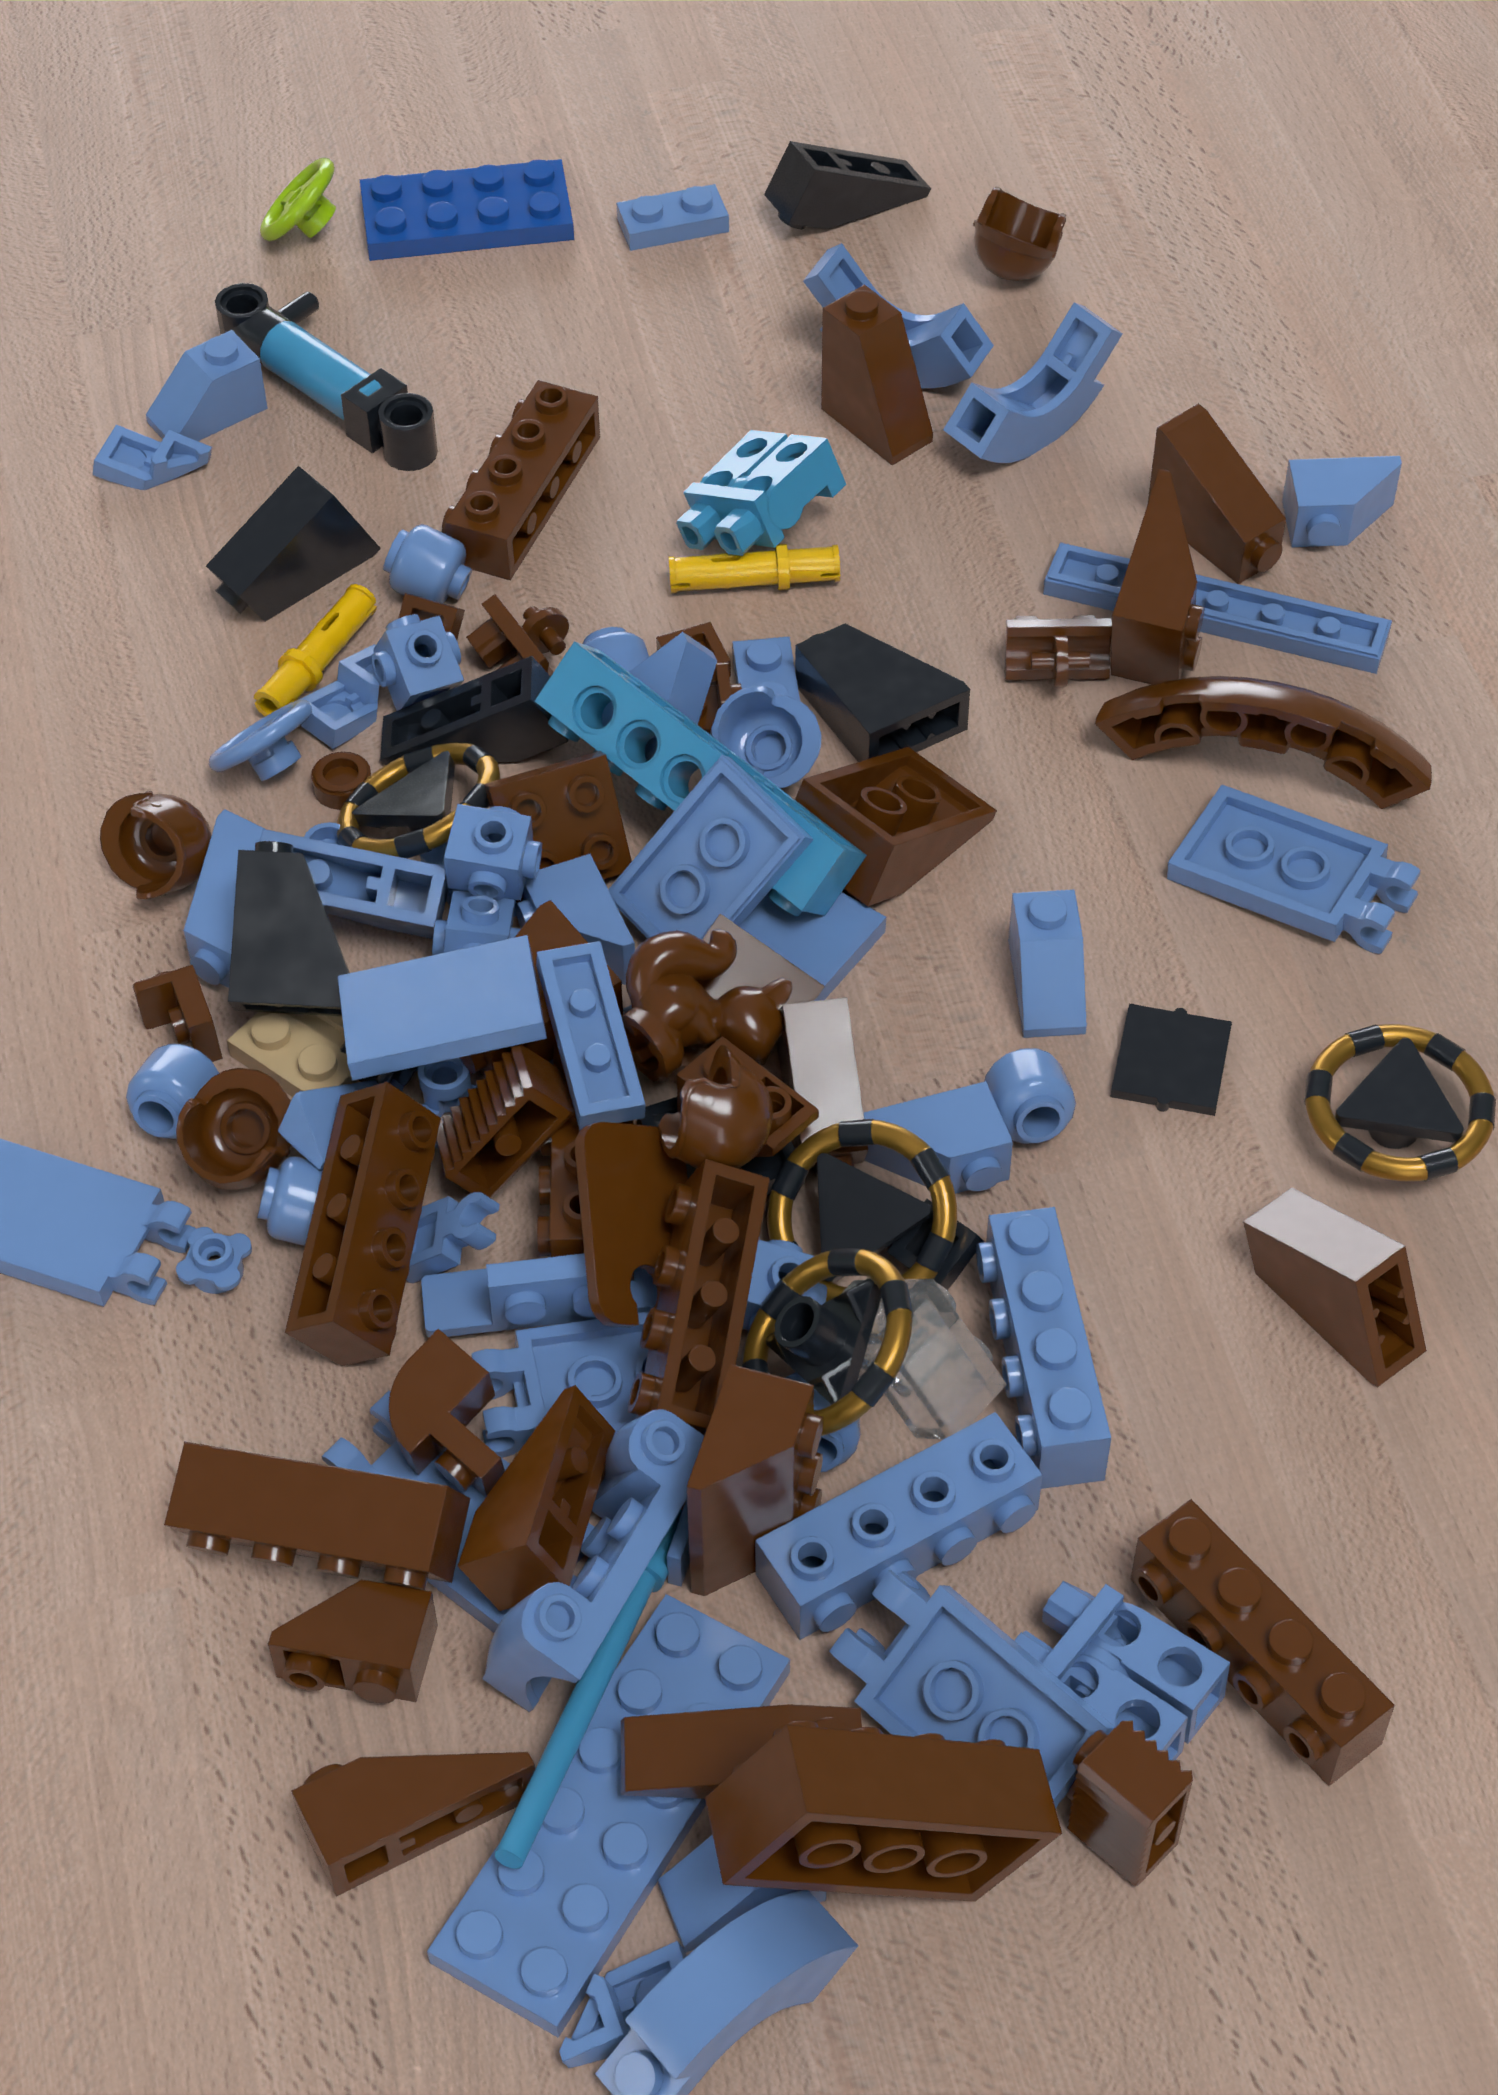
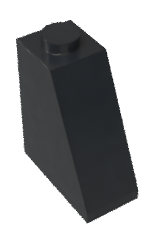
M298 465L210 560L206 567L222 582L215 591L239 614L249 607L266 622L372 558L381 548L339 500Z
M845 623L824 633L815 634L795 645V673L798 690L858 762L906 747L919 752L968 730L970 688L966 683Z
M276 841L256 842L255 851L238 850L228 992L229 1004L235 1011L342 1016L338 976L348 974L350 971L303 853H293V845Z

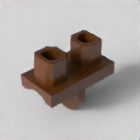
M496 594L484 601L482 606L490 616V619L480 625L466 638L487 667H492L514 650L517 655L498 669L533 656L551 676L553 671L549 667V662L543 653L550 651L553 655H559L565 650L566 643L563 640L569 630V622L565 615L558 608L547 607L539 610L537 607L532 606L525 610L523 614L525 622L521 627Z
M1094 615L1073 616L1072 619H1038L1037 616H1016L1014 620H1006L1005 679H1053L1054 687L1067 686L1068 679H1110L1111 618L1096 619Z

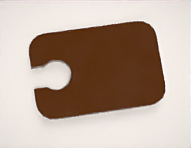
M597 1122L582 1128L575 1139L588 1299L593 1314L602 1324L610 1327L630 1328L639 1325L638 1308L630 1289L632 1274L639 1267L645 1269L653 1278L658 1255L664 1245L670 1244L673 1224L665 1222L668 1199L676 1183L684 1184L688 1180L687 1167L685 1162L677 1158H670L663 1150L658 1127ZM656 1285L657 1301L654 1308H657L661 1286Z

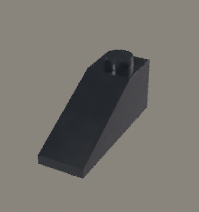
M790 141L764 195L778 210L779 219L788 226L800 230L805 229L806 226L830 229L926 198L932 188L906 160Z
M530 656L383 716L380 760L384 765H387L404 756V754L431 745L467 743L482 747L496 758L497 763L519 762L567 743L569 739L558 733L548 724L552 715L535 702L551 676L533 656Z

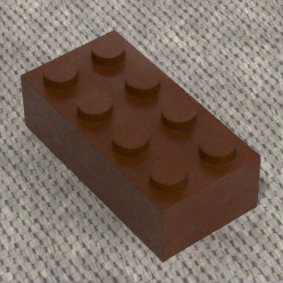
M795 1721L776 1729L772 1738L748 1760L735 1766L732 1774L705 1797L723 1885L976 1902L1062 1834L1040 1750L1006 1746L1004 1741L997 1739L972 1743L945 1740L943 1735L937 1733H927L911 1737L883 1734L880 1729L875 1727H862L850 1731L820 1728L817 1723L812 1721Z

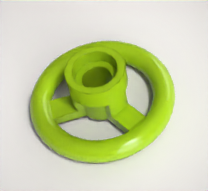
M319 158L309 164L282 191L261 223L260 233L263 239L267 241L277 240L289 232L295 225L307 237L311 238L328 223L336 210V206L323 195L333 177L335 169L334 163L329 158Z

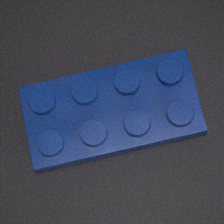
M538 159L526 163L497 166L488 164L477 168L447 171L431 170L427 173L397 176L381 175L376 178L359 179L369 261L574 240L573 218L562 159Z

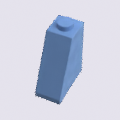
M226 809L217 816L183 931L190 964L194 966L196 974L207 983L213 985L220 983L229 988L238 850L255 851V843L260 842L262 829L265 828Z

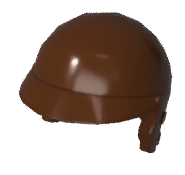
M995 187L987 197L978 219L974 220L973 223L975 227V249L978 258L988 271L1001 279L1011 281L1032 279L1043 273L1055 259L1067 215L1036 207L1003 191L999 187Z
M152 791L128 795L116 801L106 812L100 828L101 849L111 870L122 881L131 887L137 888V899H153L164 896L166 893L182 890L197 881L212 836L208 822L200 810L190 802L174 795L153 794Z
M721 1045L714 1055L708 1079L687 1080L680 1092L682 1101L681 1113L665 1114L658 1125L663 1150L670 1158H677L696 1169L705 1159L739 1169L756 1157L767 1143L773 1122V1105L764 1083L749 1069L741 1065L727 1046Z
M234 1068L222 1071L212 1077L199 1090L195 1098H190L185 1103L179 1114L176 1127L177 1144L185 1162L202 1180L216 1188L235 1191L251 1188L265 1181L269 1167L278 1169L284 1157H287L291 1152V1144L278 1132L291 1102L280 1084L271 1076L259 1070Z

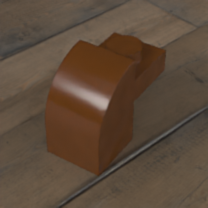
M439 1329L423 1343L399 1370L389 1397L391 1425L405 1460L417 1475L439 1456L434 1464L448 1481L463 1492L472 1485L486 1497L505 1472L501 1457L467 1429L466 1426L495 1397L494 1388L489 1372Z

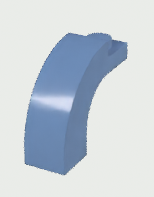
M842 243L828 249L803 280L822 308L864 284L882 297ZM964 303L933 315L913 314L894 306L902 314L921 388L946 387L971 378L994 346Z
M1074 302L1041 357L1025 375L1014 383L998 389L988 388L971 382L943 430L980 459L995 463H1011L1030 457L1060 438L1089 408L1104 387V384L1098 381L1096 377L1123 333L1085 306Z
M810 1891L792 1892L770 1899L728 1923L679 1962L628 2015L625 2021L631 2027V2030L595 2074L612 2095H689L712 2065L749 2030L780 2010L813 2002L856 1950L858 1944Z

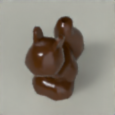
M721 929L712 930L709 943L693 934L678 930L661 932L639 944L629 960L626 972V988L632 1009L621 1016L634 1063L651 1081L656 1082L682 1065L685 1054L684 1048L691 1047L692 1050L702 1049L723 1036L758 1064L765 1065L770 1052L782 1033L783 1016L781 1009L792 993V981L781 977L762 988L748 985L738 986L730 989L718 999H714L698 983V980L716 978L725 973L733 964L737 955V944L728 931Z

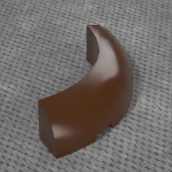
M1229 676L1189 677L1163 681L1137 688L1104 702L1095 721V725L1131 760L1171 748L1198 745L1201 738L1207 736L1237 737L1240 746L1285 754L1289 748H1293L1324 760L1323 767L1326 771L1355 787L1380 809L1430 790L1432 783L1431 764L1407 740L1382 722L1332 697L1276 681Z

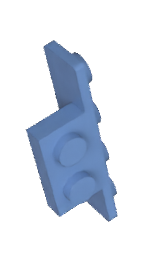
M584 1254L486 1264L485 1269L425 1275L421 1279L427 1337H430L437 1329L442 1331L447 1337L596 1319L588 1299ZM638 1267L634 1270V1281H631L630 1289L632 1297L637 1304L638 1313L649 1312L656 1304L657 1288L653 1284L652 1276L645 1269Z

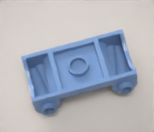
M664 1409L652 1410L625 1424L615 1434L606 1454L605 1476L598 1488L592 1511L602 1519L591 1531L581 1548V1552L589 1557L577 1577L573 1574L570 1586L560 1582L547 1583L509 1610L499 1623L489 1645L485 1675L482 1678L484 1681L530 1712L537 1705L539 1698L552 1677L576 1683L581 1679L686 1501L687 1484L704 1435L672 1412Z

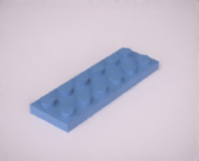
M666 1594L615 1669L523 1866L520 1869H512L502 1865L495 1858L496 1849L494 1850L427 1950L429 1963L559 2038L585 1997L593 1975H599L658 1882V1879L706 1806L705 1799L621 1795L620 1721L624 1717L769 1706L790 1673V1659Z

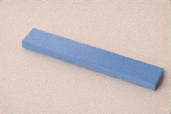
M1060 542L1044 580L1043 594L1114 611L1130 559ZM1196 574V605L1205 607L1200 632L1377 674L1390 634L1392 620Z

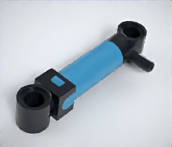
M232 284L217 294L215 306L220 335L233 330L258 356L263 366L344 420L347 437L371 453L383 447L385 461L391 467L402 471L421 470L429 466L436 459L438 449L432 404L427 398L418 394L408 393L405 383L382 368L372 374L368 373L297 325V323L319 309V301L313 293L305 292L277 311L269 306L267 293L255 284Z

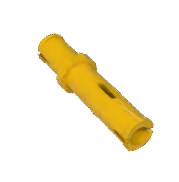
M778 544L775 550L746 552L743 556L728 553L687 557L668 556L671 593L777 584L778 590L790 589L791 583L840 581L838 544L828 547L787 549V544Z
M351 584L343 596L315 625L314 629L296 649H288L279 658L278 670L254 694V699L257 700L255 706L264 717L287 704L297 701L305 691H313L323 679L322 671L343 649L364 622L377 610V606L374 605L376 599L372 592L362 585Z

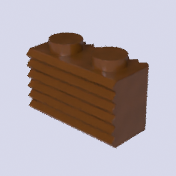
M522 1044L510 1046V1052L501 1053L502 1060L493 1062V1070L484 1071L485 1079L476 1080V1088L467 1089L468 1097L459 1098V1105L450 1107L451 1114L442 1116V1123L438 1130L436 1142L445 1177L470 1193L481 1192L491 1199L575 1113L571 1107L573 1103L569 1100L571 1096L566 1092L568 1088L564 1085L566 1081L562 1078L564 1074L559 1068Z
M1121 1721L1108 1735L1103 1730L1096 1731L1087 1739L1074 1757L1072 1765L1078 1773L1075 1776L1077 1779L1067 1794V1798L1072 1803L1070 1807L1072 1811L1069 1814L1070 1818L1067 1828L1136 1887L1178 1845L1193 1776L1192 1770H1181L1180 1760H1169L1168 1750H1157L1156 1740H1145V1730H1134L1133 1721Z

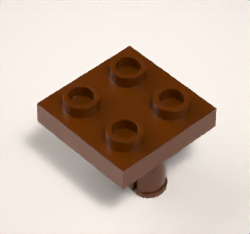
M596 751L484 784L490 808L503 806L511 808L521 815L531 816L533 841L542 842V856L539 869L591 854L602 878L606 879L622 874L632 862L607 756L602 751Z

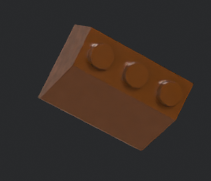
M732 1364L729 1365L687 1484L691 1593L707 1596L756 1572L755 1540L820 1506L822 1489L816 1487L822 1468L823 1454L818 1453L817 1449L822 1435L824 1417L814 1414V1385Z

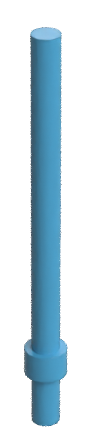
M681 1509L570 1695L495 1851V1858L506 1867L520 1869L523 1866L652 1592L661 1590L668 1576L667 1554L682 1514Z

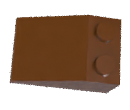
M1163 469L1158 470L1112 614L1111 675L1151 685L1163 681L1182 679L1184 669L1194 672L1202 645V637H1199L1205 611V607L1196 605L1197 578L1171 471Z
M910 747L804 778L795 798L798 803L867 855L843 889L846 895L867 906L906 892L993 821L997 812L995 808Z

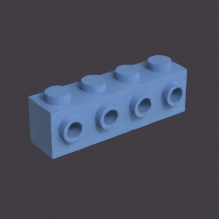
M1055 1207L989 1215L986 1242L977 1243L976 1259L980 1280L982 1283L990 1282L993 1299L989 1300V1318L992 1334L995 1340L1003 1339L1006 1356L1002 1357V1377L1005 1392L1008 1398L1016 1397L1020 1414L1015 1416L1016 1440L1042 1473L1041 1489L1105 1481L1111 1434Z
M994 1412L756 1539V1576L799 1640L819 1629L822 1632L833 1631L850 1620L858 1608L876 1599L872 1592L888 1570H892L898 1576L902 1571H905L916 1579L918 1575L940 1563L949 1566L961 1561L973 1551L978 1542L1000 1530L1003 1533H1010L1024 1526L1038 1510L1042 1473L998 1414Z

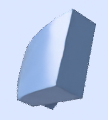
M115 425L94 459L93 476L130 488L147 490L207 464L211 458L212 447L171 430H168L162 442Z
M375 644L339 661L337 681L299 699L307 700L312 706L311 715L300 726L332 749L352 739L376 722L380 684L375 677L372 667V654L374 653Z
M678 1941L607 1972L605 1978L596 1974L593 1975L586 1991L590 1998L572 2038L565 2037L559 2050L562 2062L568 2068L600 2061L610 2056L631 2030V2027L625 2021L628 2015L687 1956L684 1948Z

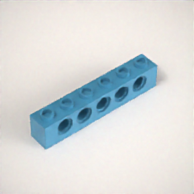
M574 641L535 700L537 704L552 715L548 724L554 730L574 742H578L582 738L595 748L594 752L602 751L605 753L610 772L617 776H621L623 772L628 774L639 783L634 790L636 794L652 806L665 811L667 806L675 811L690 793L689 780L696 770L700 769L703 778L721 755L731 757L814 839L772 887L773 889L768 895L778 906L795 916H799L802 911L825 916L867 856L601 650ZM612 701L613 716L610 722L603 727V710ZM655 735L657 738V750L654 756L647 761L645 747L648 740Z

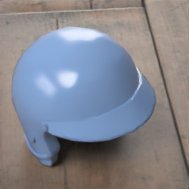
M752 686L732 694L717 710L710 730L711 736L779 788L788 787L802 779L812 768L821 748V731L816 716L809 707L798 699L774 694L773 689L766 686Z

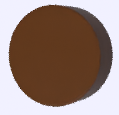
M335 752L322 757L314 765L311 772L316 799L328 808L341 810L343 803L357 786L371 776L368 762L362 756L352 752Z

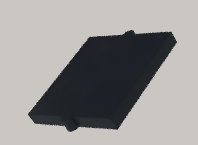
M1129 1003L1110 1097L1156 1105L1157 1110L1161 1112L1173 1108L1215 1116L1232 1022L1187 1014L1184 1008L1169 1011Z

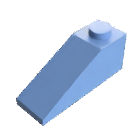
M262 829L260 841L288 843L294 846L293 853H303L328 914L377 928L433 939L436 919L442 920L449 890L444 866Z

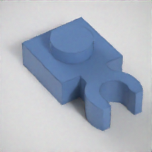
M473 1192L464 1197L460 1202L447 1196L423 1206L411 1255L409 1275L406 1280L410 1283L420 1281L425 1275L438 1274L460 1265L463 1247L469 1245L474 1249L481 1250L496 1241V1234L480 1223L486 1216L498 1212L500 1204L481 1192Z

